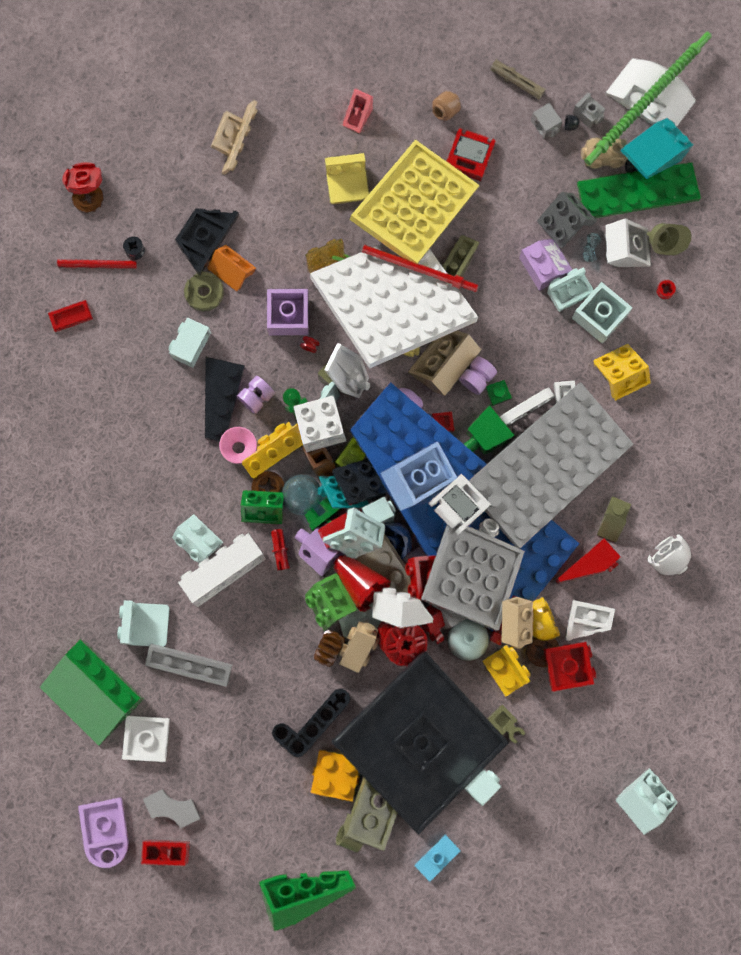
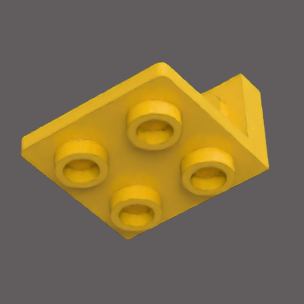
M625 344L593 361L597 369L609 381L611 396L615 401L651 383L649 366L629 344Z
M507 645L482 661L505 697L531 682L528 678L531 675L524 665L520 666L516 660L519 658L513 647L509 648Z

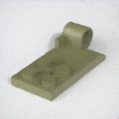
M363 778L352 812L347 814L345 822L340 827L336 836V845L356 853L360 851L363 843L384 851L397 816V812L384 798L380 807L375 806L374 799L380 794L365 778Z

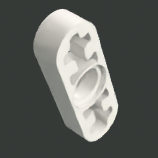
M546 388L507 411L500 418L506 426H509L527 415L526 412H532L552 400L555 395L550 388Z

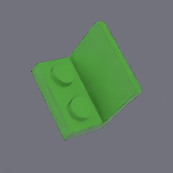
M337 573L315 583L305 594V601L308 607L313 609L316 615V622L324 631L328 630L336 621L357 610Z

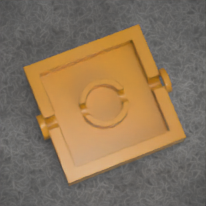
M319 750L316 767L313 768L312 776L314 778L310 793L353 802L355 787L358 785L360 778L358 771L342 754Z

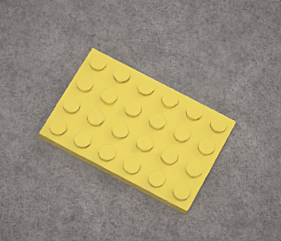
M415 140L354 211L349 220L402 258L417 264L468 202L479 185Z

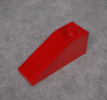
M604 538L555 581L557 584L600 574L606 570L611 572L619 565L617 560L621 556Z

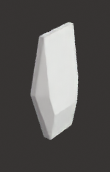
M337 343L325 371L342 393L360 398L363 390L370 388V383L367 382L369 377L362 357Z

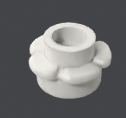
M485 519L484 522L480 523V532L494 538L499 534V525L493 519Z

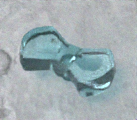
M597 233L587 235V244L584 246V252L582 253L583 258L587 262L597 260L595 249L601 243V238Z

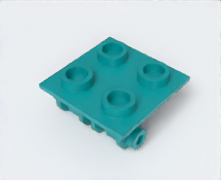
M319 476L322 486L318 487V495L322 497L327 496L332 508H363L369 505L366 500L349 506L335 477Z

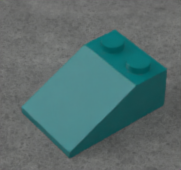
M667 117L652 125L620 151L648 179L681 162L693 147V144L675 126L674 122Z

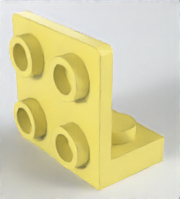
M364 153L325 158L330 203L338 204L365 200L369 195Z

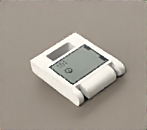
M462 474L429 503L431 507L438 501L441 503L435 509V512L452 529L458 523L462 525L456 531L458 535L491 505Z

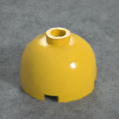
M544 597L534 600L532 628L534 638L546 641L559 637V629L554 626L555 619Z

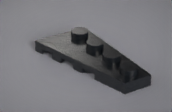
M205 356V439L220 442L222 435L229 429L245 365Z

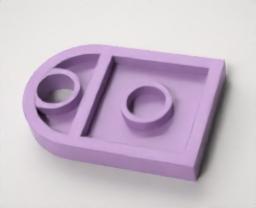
M122 797L78 806L84 850L88 860L101 868H109L119 864L125 858L129 848ZM105 850H111L114 854V859L110 863L103 860L102 855Z

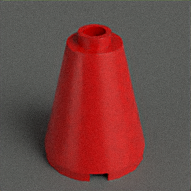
M341 555L334 561L335 566L333 570L338 574L349 596L360 612H366L371 609L369 605L374 601V592L383 591V588H390L388 583H391L390 580L354 558Z

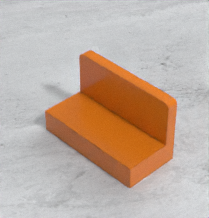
M224 245L215 250L207 269L235 291H238L245 278L253 275L256 267L230 247Z

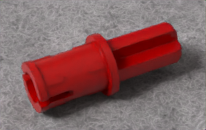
M275 529L271 531L274 547L272 553L275 554L277 571L290 569L287 556L289 549L285 545L283 530Z

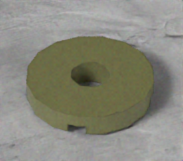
M202 272L201 276L196 273L185 284V299L195 310L210 311L218 307L223 300V284L213 273ZM200 288H209V294L201 296L199 294Z

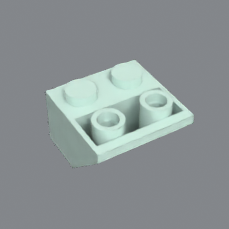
M650 768L624 789L616 799L617 803L643 834L662 824L678 803L673 794L666 789L658 776Z

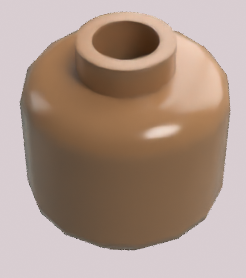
M451 91L442 92L432 102L433 114L440 120H450L461 108L459 97Z

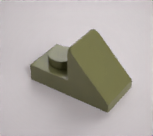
M612 496L597 535L616 543L627 522L626 517L631 504Z

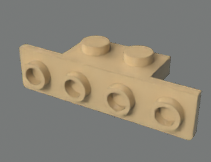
M255 100L247 106L243 119L228 111L223 114L211 148L228 156L221 174L226 175L228 172L233 171L237 165V160L235 159L244 147V143H242L243 138L248 135L251 126H249L250 120H253L257 113V101Z

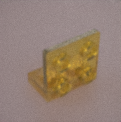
M342 238L338 240L332 239L325 246L320 248L314 247L305 254L309 273L339 262L332 259V256L346 259Z

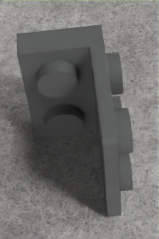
M562 191L537 219V222L560 248H563L582 226H593L597 220L573 193Z

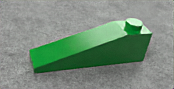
M348 870L321 872L319 877H308L307 873H300V878L287 879V874L259 881L267 915L274 932L299 923L356 889Z

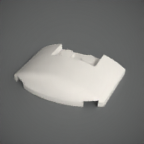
M631 59L608 89L606 95L630 110L668 69L651 61ZM677 76L654 99V102L647 106V109L639 117L651 125L668 117L677 127L696 100L687 85Z

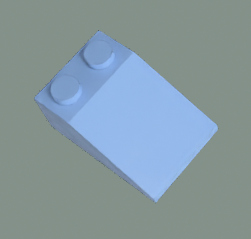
M438 442L380 473L400 511L417 504L457 478Z

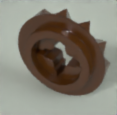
M100 187L87 193V195L92 197L91 204L85 200V194H72L74 206L86 214L88 212H95L96 209L101 207L104 200Z
M264 471L254 478L251 489L252 491H265L262 487L266 486L270 479L271 486L277 489L270 490L269 492L283 493L284 482L277 473Z
M533 636L532 643L527 644L526 648L528 660L535 666L547 667L545 654L539 659L540 651L536 647H543L546 643L547 648L558 647L559 644L555 638L544 641L538 640Z

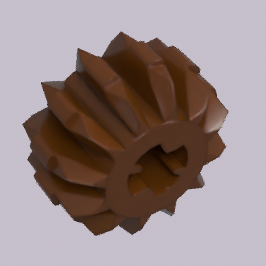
M327 630L315 651L314 660L323 666H333L345 642L344 637L335 631Z

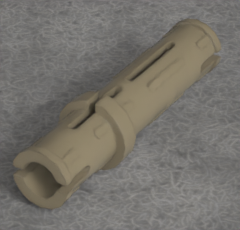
M498 59L494 61L490 68L491 71L503 77L504 81H510L538 100L541 99L546 90L516 72L514 67L510 68L498 61Z

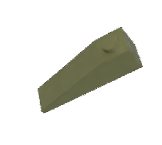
M461 235L442 266L446 273L452 276L458 275L463 277L479 246V242Z

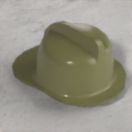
M660 223L654 226L651 232H647L653 251L663 255H678L689 247L692 238L689 228L679 224Z

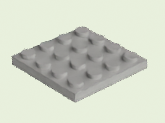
M458 523L452 529L447 524L421 600L490 629L499 630L502 622V601L510 598L525 551L469 526L458 535L456 531L462 525Z

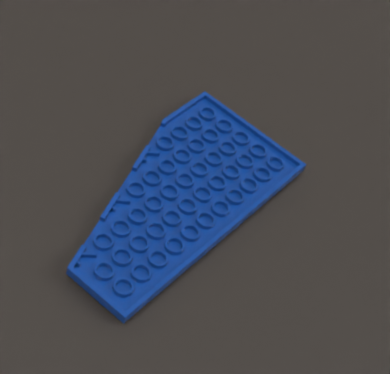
M391 382L350 429L398 509L399 507L380 473L436 442L441 446L457 477L462 474L467 480H470L487 465ZM448 485L417 504L400 511L426 556L437 555L447 523L435 512V509L441 503L438 501L432 507L429 503ZM484 511L469 527L479 531L480 523L484 522L485 519L491 518ZM550 520L528 542L519 548L525 552L509 599L514 595L534 601L580 543L553 520ZM499 528V534L495 538L514 546Z

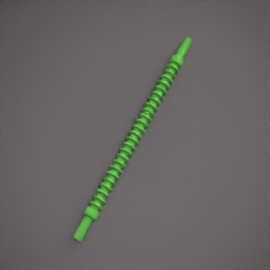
M705 32L696 43H692L685 53L665 71V74L651 86V89H648L644 96L641 97V100H638L634 107L627 111V114L620 119V122H617L613 129L606 133V137H603L596 144V148L585 159L587 165H591L601 153H605L612 146V143H615L616 139H619V136L626 131V128H629L633 121H636L637 117L647 109V106H650L654 99L701 52V48L712 37L710 32Z

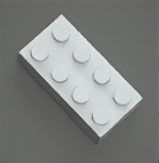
M244 534L239 535L233 540L234 544L228 548L226 546L220 548L214 558L203 560L199 563V568L194 572L190 570L181 576L182 580L178 583L197 608L266 560L249 534L245 536Z

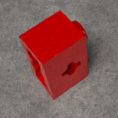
M145 840L142 844L141 864L185 866L189 864L190 841Z

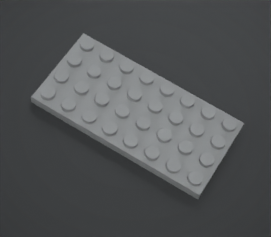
M580 382L468 481L491 504L485 510L488 516L498 523L500 530L515 547L521 548L633 445V442Z

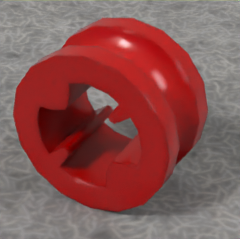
M663 280L657 286V295L661 299H670L676 291V286L670 280ZM661 286L664 288L665 286L670 287L667 294L663 292L664 289Z
M303 336L304 342L300 343V347L311 353H316V347L320 345V342L309 336Z

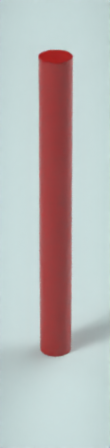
M57 259V267L137 269V261Z

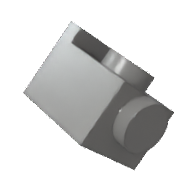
M588 92L575 105L573 115L577 116L579 120L591 128L594 124L598 125L603 120L605 108L595 101Z

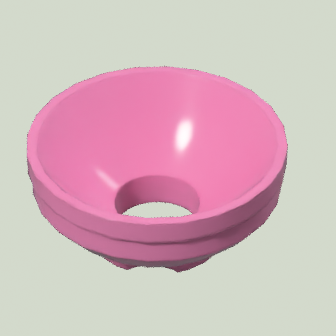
M233 427L222 435L219 448L222 456L227 461L234 464H242L244 459L256 452L257 441L250 430L243 427ZM237 442L243 443L245 446L244 451L239 454L233 451V445Z

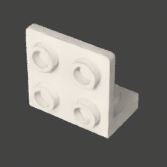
M334 396L294 406L306 452L346 442Z

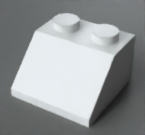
M626 218L606 225L605 239L608 263L616 267H649L648 229Z
M383 588V591L374 592L373 618L400 628L433 623L432 616L420 600L410 597L409 593H397L394 588Z

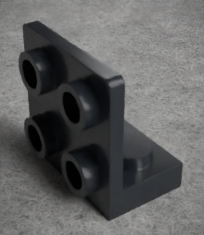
M368 459L333 469L332 473L349 506L366 500L375 502L386 496L387 491Z

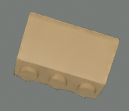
M454 331L432 341L408 373L432 391L445 396L476 358L481 348L469 334Z

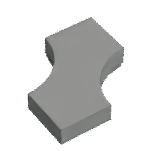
M164 789L143 799L152 819L155 817H168L174 820L180 829L201 819L192 799L187 801L174 800L166 794Z

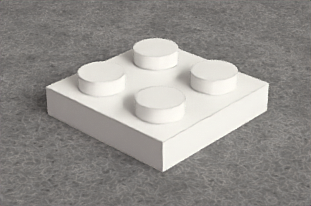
M126 716L122 759L166 762L170 719Z

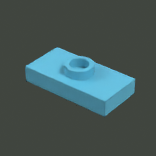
M444 835L414 866L430 882L460 850Z

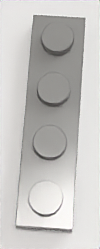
M156 644L149 646L145 666L225 687L229 683L232 664Z

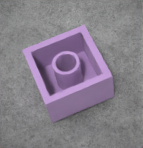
M267 289V330L269 336L309 335L308 289Z

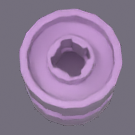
M477 356L471 363V370H465L459 380L471 392L480 395L487 386L486 381L492 380L497 370L490 362Z
M255 376L250 381L249 388H244L237 395V398L252 413L257 414L263 407V402H268L275 395V392L263 379ZM255 390L261 394L260 397L254 393Z

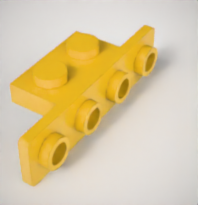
M290 422L282 423L275 428V432L269 436L264 435L258 440L257 451L242 461V465L252 478L257 477L303 445L298 423L294 426Z

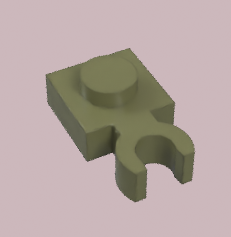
M502 704L487 718L502 735L507 732L508 739L513 743H517V740L513 737L516 731L523 736L525 735L522 728L514 726L517 719Z

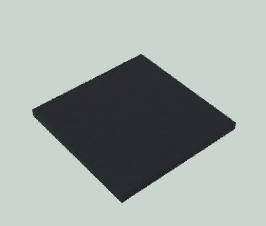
M424 650L331 741L418 835L509 744L502 734Z

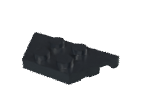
M195 208L179 232L175 242L198 275L201 276L215 250L219 248L239 217L238 211L233 210V213L221 212V210Z

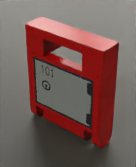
M459 128L446 162L467 177L481 182L496 140L492 139L488 143L489 137L466 130L464 135L462 134L463 129ZM457 161L476 166L475 170L459 166Z

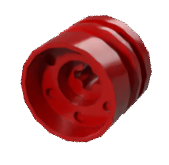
M384 621L380 622L377 628L378 646L392 663L399 666H408L423 650H427L428 640L426 633L419 625L400 628Z

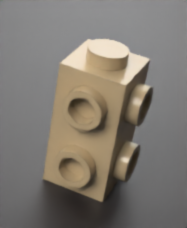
M600 138L587 140L585 147L581 150L582 160H585L596 148V144L601 140ZM616 139L615 143H612V146L605 153H601L591 165L585 163V166H591V168L596 169L602 166L619 168L625 165L627 158L620 150L627 145L626 139Z
M519 597L502 601V642L516 649L523 648V645L532 643L533 601Z
M361 621L358 622L356 628L351 627L347 636L349 641L347 644L343 643L338 654L341 656L339 664L358 673L362 666L366 667L371 656L369 655L370 650H375L379 642V638H377L378 629L370 623H363Z

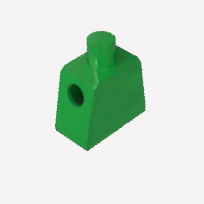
M488 406L467 429L466 433L470 439L464 445L472 452L479 448L483 455L513 440L514 434L493 408Z

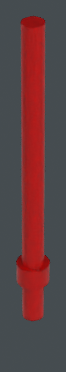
M363 246L362 253L450 283L452 287L458 289L464 288L475 293L478 290V284L466 281L464 277L452 276L373 247Z

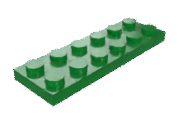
M692 162L673 165L648 179L639 171L577 181L580 202L595 218L695 202L701 199Z

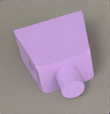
M317 527L311 534L301 528L295 536V539L302 543L299 556L319 575L323 576L334 565V561L339 556L344 555V553L325 547L318 533L321 527Z

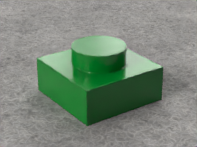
M505 380L485 387L492 406L512 399Z

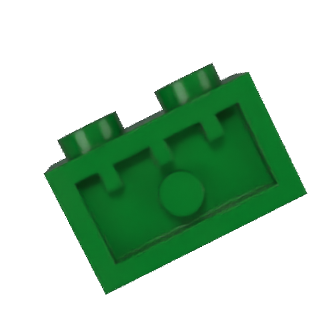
M244 490L240 505L241 522L283 524L284 493Z

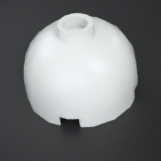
M677 535L678 538L676 539L672 536L668 537L655 548L659 551L653 557L649 555L648 562L660 574H682L688 568L687 565L691 559V551L682 536Z

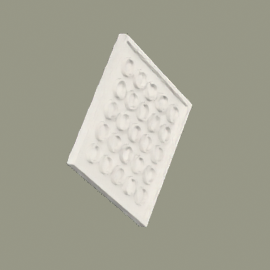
M380 244L376 247H373L375 249L401 257L384 244ZM430 249L418 263L446 273ZM362 252L310 273V279L369 369L473 324L478 319V316L459 289L452 287V284Z

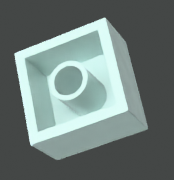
M601 282L576 309L572 319L603 344L629 315L632 307Z

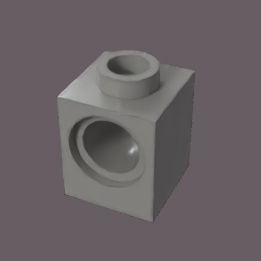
M550 103L532 114L531 122L543 139L548 136L554 137L559 133L562 120Z

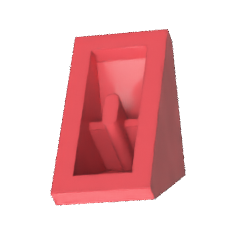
M354 89L342 125L360 133L373 110V96Z

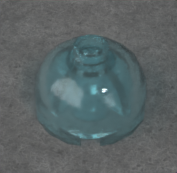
M299 474L291 477L286 481L282 489L284 506L291 513L305 516L311 509L316 511L322 501V496L318 495V487H321L320 484L309 475Z

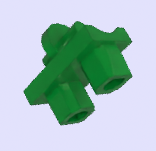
M289 388L283 393V401L287 404L284 407L287 413H293L296 418L294 406L308 403L306 397H301L298 390L294 388Z
M328 497L320 502L321 507L325 510L324 514L319 516L314 509L305 514V518L309 523V529L312 532L324 523H330V519L342 510L341 508H332Z

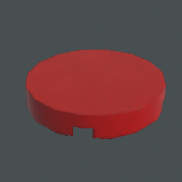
M90 162L76 163L72 169H67L63 175V184L67 191L80 195L96 190L103 180L101 169Z

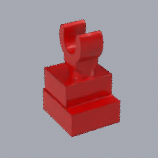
M430 605L426 610L432 616L433 623L421 624L423 630L429 633L431 641L436 640L438 645L445 640L440 631V628L445 626L442 612Z

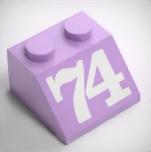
M553 239L541 240L522 249L519 257L539 291L548 287L554 279L566 277L572 270Z

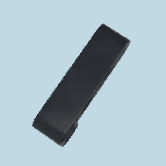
M345 689L333 691L298 733L287 724H277L272 730L274 740L292 756H304L350 703L349 693ZM344 693L346 695L344 697L346 702L344 704L340 702L336 706L340 710L336 712L328 703L331 701L334 704L337 701L336 694L342 695ZM330 709L333 716L329 721L322 720V710ZM308 726H317L318 734L315 737L307 735ZM280 727H285L288 730V736L285 739L277 737L276 733ZM296 741L304 744V750L300 754H296L292 749Z

